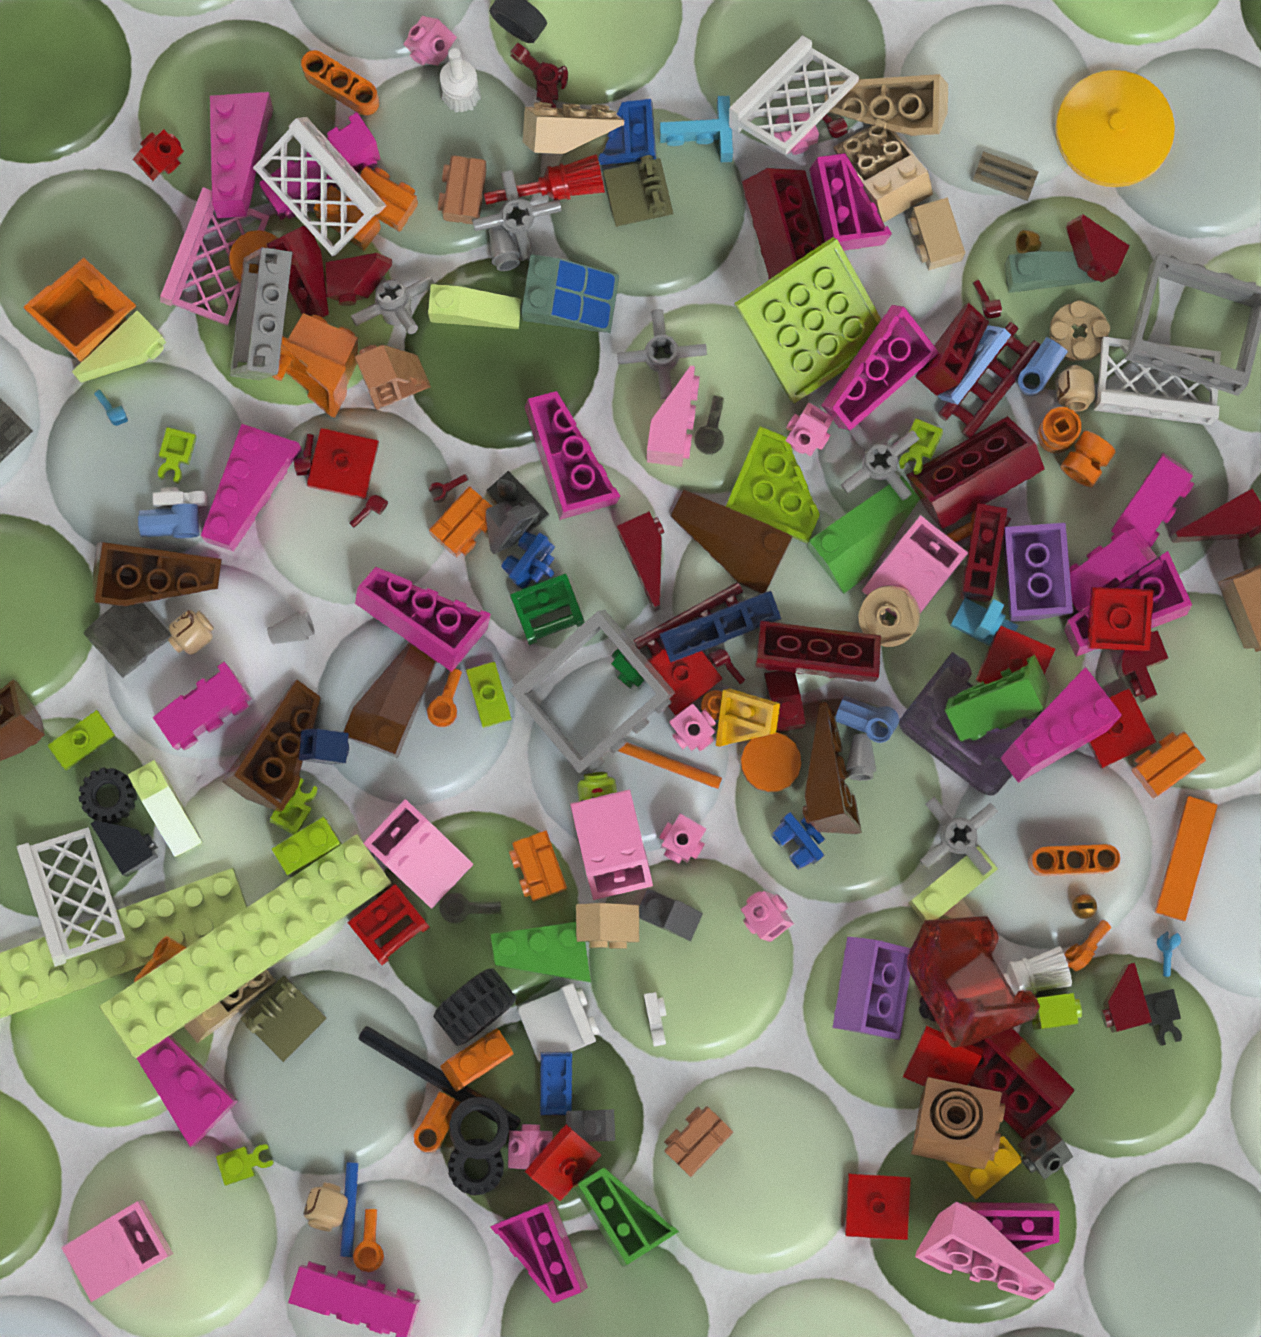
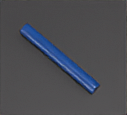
M346 1162L344 1195L348 1199V1204L342 1221L341 1257H353L359 1163Z

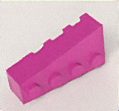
M355 112L348 117L351 123L340 130L338 127L333 128L327 133V140L354 170L359 173L366 166L373 169L381 158L375 138L359 114ZM293 160L287 162V177L301 178V160L297 163ZM307 161V178L321 179V166L316 161ZM281 167L273 172L271 176L281 177ZM264 180L259 183L263 194L280 220L286 217L291 219L296 216ZM287 181V194L292 199H301V182ZM307 182V199L319 200L321 198V182ZM327 183V189L331 185L340 188L336 183Z
M1085 667L1013 742L1000 759L1019 783L1104 734L1122 715Z

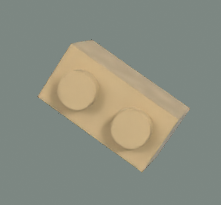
M948 197L913 207L908 223L912 235H917L920 243L917 246L918 256L921 263L926 262L928 271L962 261L965 250Z
M610 903L576 904L577 942H589V948H608L609 943V949H627V943L639 942V905Z

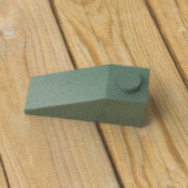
M1036 251L1008 255L1004 264L1008 293L1096 282V280L1091 279L1085 271L1078 267L1074 252Z

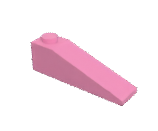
M955 1202L938 1214L915 1255L916 1258L940 1271L951 1274L954 1269L970 1274L969 1280L978 1283L981 1279L996 1282L1000 1290L1032 1300H1037L1054 1289L1055 1285L987 1219L971 1210L968 1206Z

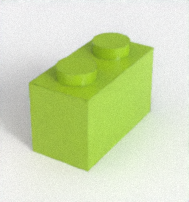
M323 816L271 850L286 874L293 877L342 843L328 820Z
M1074 993L1029 1000L1033 1030L1079 1024L1078 1018L1082 1017L1081 1003L1079 999H1075Z

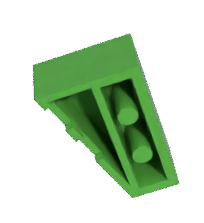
M1035 655L1026 659L1028 662L1027 666L1013 673L1008 668L1000 672L1003 678L986 685L982 681L948 699L945 712L960 742L969 738L977 740L983 737L987 731L995 728L1003 730L1013 725L1016 720L1024 717L1032 719L1042 713L1045 708L1050 685Z
M576 922L491 934L494 963L497 967L591 983L586 943L577 942Z
M605 1168L596 1171L573 1186L621 1266L630 1264L679 1232Z

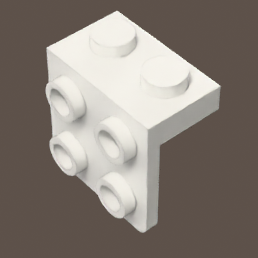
M573 983L562 987L561 990L519 1007V1015L539 1062L540 1052H572L597 1042L594 1035L600 1032L594 1017L587 1018L583 1006L588 1005L582 988L575 989Z

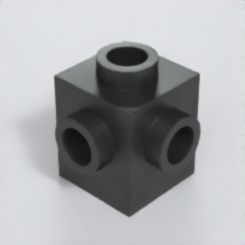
M1047 1122L1018 1144L1024 1155L1020 1158L1022 1163L1030 1173L1037 1171L1044 1180L1073 1158L1064 1140Z

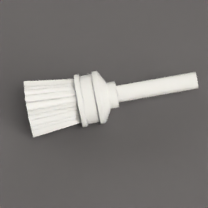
M453 48L448 54L450 62L440 72V83L443 90L442 100L454 112H464V110L467 111L468 109L474 110V106L481 99L476 70L469 62L461 59V53L458 49Z
M1059 946L1029 960L1025 957L1021 958L1020 961H1011L1008 964L1007 973L1001 974L1000 979L946 994L949 1006L1005 990L1006 993L1013 992L1019 999H1022L1027 995H1036L1038 991L1069 987L1072 985V979L1065 955Z

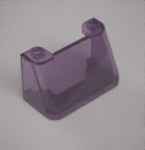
M951 652L900 718L899 727L905 735L979 792L988 796H994L1012 777L1011 772L1000 758L1037 717L1032 719L1024 717L1016 720L1013 725L1006 729L999 730L995 728L987 731L983 737L977 740L969 738L960 742L945 712V708L949 698L973 687L968 682L972 671L965 659Z

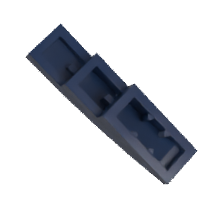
M767 591L660 633V637L671 663L751 632L760 627L761 621L775 622L782 618L772 591Z

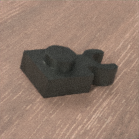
M1174 989L1144 995L1152 1020L1149 1026L1159 1025L1156 1035L1158 1044L1160 1046L1166 1045L1164 1035L1168 1031L1173 1033L1175 1042H1180L1182 1034L1173 1024L1174 1020L1181 1019Z

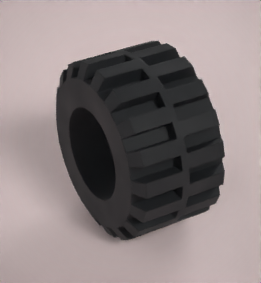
M490 968L476 975L447 998L436 1009L433 1017L456 1046L463 1045L503 1015L514 1004L517 997L496 970Z

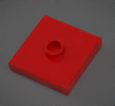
M320 428L307 487L366 500L380 443L379 440Z
M1091 587L1087 648L1150 651L1154 590Z
M1000 626L993 637L975 681H983L985 685L1003 678L1000 672L1009 668L1011 673L1027 666L1028 662L1026 659L1034 655L1045 675L1056 648Z
M664 647L648 659L675 692L669 698L672 703L668 705V708L675 716L723 679L702 651L670 663Z
M1130 688L1109 697L1122 716L1107 732L1088 742L1101 769L1156 743Z
M926 1026L906 1066L903 1078L925 1086L928 1077L968 1085L984 1050Z
M566 1124L524 1172L561 1202L573 1186L598 1160L601 1154Z
M848 1173L845 1236L908 1240L911 1177Z

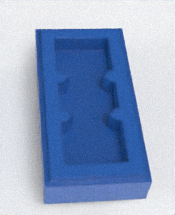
M540 1052V1115H566L567 1111H572V1053Z

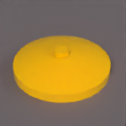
M1108 70L1082 79L1068 92L1057 114L1055 132L1057 145L1062 157L1079 176L1101 186L1124 187L1145 180L1162 165L1173 144L1175 125L1173 113L1167 99L1153 83L1132 72Z

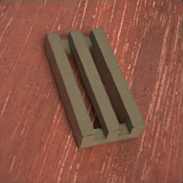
M983 151L972 181L1028 201L1039 171ZM985 162H986V163H989V164H992V165H994V166L1003 168V169H1005V170L1014 172V173H1016V174L1025 176V177L1030 178V179L1027 180V179H1025V178H1022V177L1016 176V175H1014V174L1005 172V171H1003V170L994 168V167H992V166L986 165ZM983 171L991 175L997 176L1001 179H1004L1006 181H1011L1013 183L1022 185L1026 187V190L1024 191L1022 189L981 175V173Z

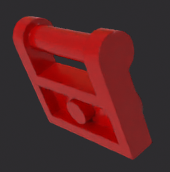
M396 884L347 922L382 966L389 961L388 957L416 934L420 931L424 933L430 928ZM406 915H409L413 922L380 948L375 940Z

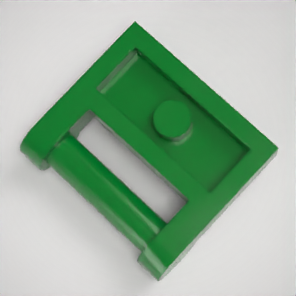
M566 573L510 594L529 646L538 643L537 640L575 625L578 628L585 623ZM569 606L570 615L532 628L530 620Z

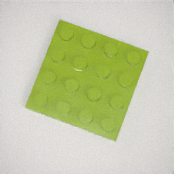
M834 237L734 303L786 395L794 404L847 369L882 320L840 243Z

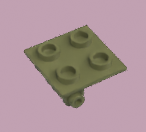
M646 155L640 158L641 162L603 170L616 227L674 214L661 158L653 159L652 155Z
M283 975L240 1019L253 1034L255 1033L284 1062L327 1017Z

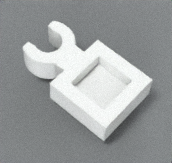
M176 487L161 488V492L153 493V505L156 509H170L171 506L177 504H196L198 507H208L207 494H205V491L184 493Z
M656 992L644 994L654 1047L665 1045L666 1041L661 1020L662 1016H667L663 997L657 998Z

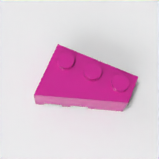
M225 661L217 666L220 672L207 681L205 678H202L196 683L197 688L185 696L180 695L152 717L174 749H189L199 741L197 738L205 731L211 733L224 724L222 720L231 713L236 716L249 707L247 702L252 700L251 696Z

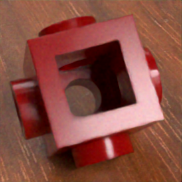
M163 129L158 135L151 132L142 140L140 145L143 148L132 159L154 181L164 171L169 175L181 164L178 159L184 153V150L181 148L180 141L173 134H168Z

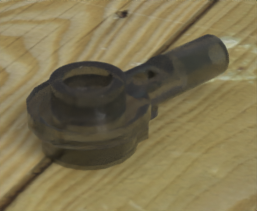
M713 396L707 425L701 427L695 435L696 448L705 455L718 453L724 444L723 433L718 428L724 398L721 396Z
M450 893L442 899L439 909L444 920L455 924L465 920L468 914H501V902H469L462 894Z

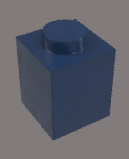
M324 729L302 730L299 760L329 765L345 764L349 754V733Z

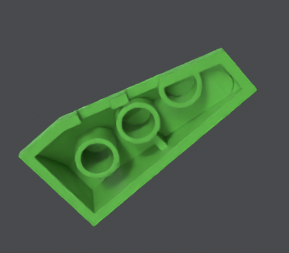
M900 476V479L912 493L907 499L902 501L889 484L809 541L808 550L843 595L869 575L919 502L920 498L903 476Z

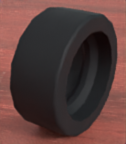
M495 0L489 10L493 19L503 29L526 43H535L547 25L545 17L527 0Z
M473 1097L460 1103L453 1111L449 1123L451 1141L455 1148L464 1156L473 1159H485L498 1153L506 1143L509 1131L507 1115L502 1106L494 1100L485 1097ZM476 1110L490 1113L497 1122L496 1136L490 1143L482 1146L468 1143L461 1134L462 1120L467 1114Z

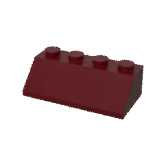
M766 168L742 181L745 199L750 209L753 227L756 231L761 255L767 269L768 280L825 243L805 170Z
M1006 416L975 434L971 439L968 438L925 463L919 475H915L914 471L906 474V477L928 514L944 529L975 511L977 503L987 504L1024 481L1033 478L1036 474L1045 470L1036 443L1014 421Z
M761 621L755 668L819 675L828 678L851 679L859 682H876L880 673L881 635Z
M987 1002L952 1035L954 1038L984 1050L968 1084L977 1088L1001 1092L1000 1103L1005 1104L1003 1119L1023 1139L1057 1113L1075 1091Z

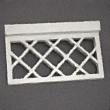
M802 35L729 108V128L738 133L744 129L786 155L858 82L859 76L813 49L812 41ZM813 60L822 65L823 70L807 71L806 66ZM840 76L846 80L840 85H830L829 77ZM825 78L826 86L809 88V79ZM804 80L805 88L788 90V84L791 81ZM827 94L828 100L825 103L812 104L811 96ZM807 97L808 104L791 106L790 98ZM786 98L787 106L770 108L769 103L773 99ZM809 112L810 118L807 121L793 122L792 114ZM788 115L789 123L772 124L771 116ZM757 117H767L768 125L756 126L751 121ZM791 131V137L784 143L774 137V132Z
M308 117L296 118L288 126L290 129L253 168L332 256H335L375 214H379L387 205ZM293 136L301 144V157L287 156V143ZM281 150V156H275ZM272 159L281 160V177H272L264 168ZM287 160H301V178L287 177ZM307 161H316L321 166V179L307 178ZM287 181L301 182V199H292L287 194ZM307 182H321V200L307 199ZM327 183H336L341 188V201L327 200ZM307 203L321 204V221H312L307 216ZM327 204L341 205V222H327ZM347 205H356L364 214L357 223L347 222ZM327 226H341V239L335 245L327 238ZM347 226H352V228L347 232Z
M1111 337L1102 338L1098 392L1094 402V411L1212 425L1219 418L1220 406H1217L1218 389L1204 385L1210 392L1209 402L1199 401L1191 391L1200 383H1195L1188 388L1178 376L1169 374L1170 377L1159 385L1148 372L1152 368H1145L1143 365L1135 362L1132 363L1141 373L1129 381L1119 369L1128 360L1123 359L1116 365L1108 353L1109 346L1120 347L1127 354L1130 340ZM1158 344L1198 358L1212 359V362L1220 364L1221 351ZM1107 365H1109L1111 368V370H1109L1108 372ZM1113 372L1125 384L1119 390L1106 389V378ZM1142 376L1154 388L1148 394L1139 393L1133 385ZM1172 379L1184 392L1177 398L1169 397L1162 389Z
M89 827L29 846V843L16 846L55 967L67 963V959L125 941V936ZM85 838L88 847L82 857L68 851L73 841ZM52 849L60 854L54 865L50 866L41 862L38 852ZM90 854H91V857H92L93 862L87 860V858H88V856H89ZM64 856L79 862L72 876L57 869ZM84 864L95 869L97 872L91 885L77 878ZM43 869L50 871L47 877ZM54 874L69 880L62 894L49 888L48 884ZM99 881H100L102 890L96 887ZM73 883L88 889L81 903L66 897ZM93 892L105 897L106 903L101 912L86 906ZM52 896L58 899L56 905L54 904ZM63 901L78 908L71 922L58 916L57 912ZM108 909L111 917L105 915ZM82 911L97 917L90 931L75 925ZM104 920L114 925L117 934L103 938L95 934L101 921ZM61 924L67 926L65 933L63 932ZM72 929L87 936L82 946L69 949L66 940ZM92 938L95 939V940H97V941H94V942L89 943Z

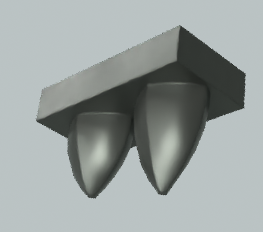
M509 470L486 490L497 504L506 501L512 508L517 505L524 507L531 503L536 505L540 513L525 532L531 533L549 517V513Z

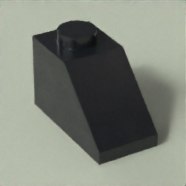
M96 820L90 823L123 876L128 877L158 858L154 851L158 846L149 833L144 835L138 829Z

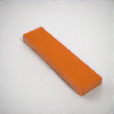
M1191 796L1186 797L1154 913L1179 921H1186L1218 804Z

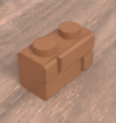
M451 156L450 165L444 164L442 182H446L447 185L446 192L439 195L438 210L443 211L442 214L445 221L473 225L472 220L480 218L487 172L485 160Z
M697 1106L685 1119L689 1123L682 1132L676 1128L664 1141L667 1145L664 1152L690 1177L733 1133L708 1106L703 1110Z

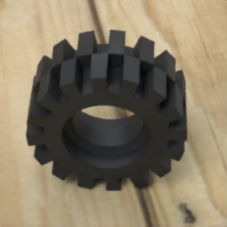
M103 767L99 768L100 770L98 771L93 770L88 778L85 777L83 779L84 784L79 788L81 796L78 797L79 802L82 803L81 808L89 817L96 821L110 824L112 822H121V819L127 818L130 815V810H134L136 806L134 801L137 800V795L135 794L132 782L126 774L115 768L110 767V769ZM106 784L115 785L119 791V799L111 807H102L97 801L99 788Z
M484 1139L467 1140L468 1143L475 1146L490 1143ZM456 1148L451 1153L448 1162L449 1178H451L453 1185L461 1192L475 1196L482 1195L491 1191L499 1184L504 1173V1161L500 1151L489 1158H485L488 1163V1171L480 1179H472L465 1173L464 1163L468 1157L464 1156Z

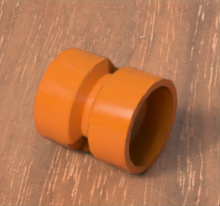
M1067 407L1051 409L1045 415L1037 430V439L1041 447L1050 453L1060 454L1067 451L1081 432L1079 416L1074 410Z
M1084 431L1074 445L1076 451L1069 452L1060 468L1077 483L1092 488L1102 474L1100 467H1106L1116 451L1110 443L1100 436Z

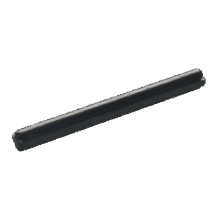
M365 1026L358 1037L359 1041L460 1102L473 1097H485L468 1086L456 1092L442 1070L369 1026ZM503 1108L507 1115L509 1130L516 1131L521 1122L520 1117ZM476 1110L480 1114L497 1123L490 1113L482 1110Z

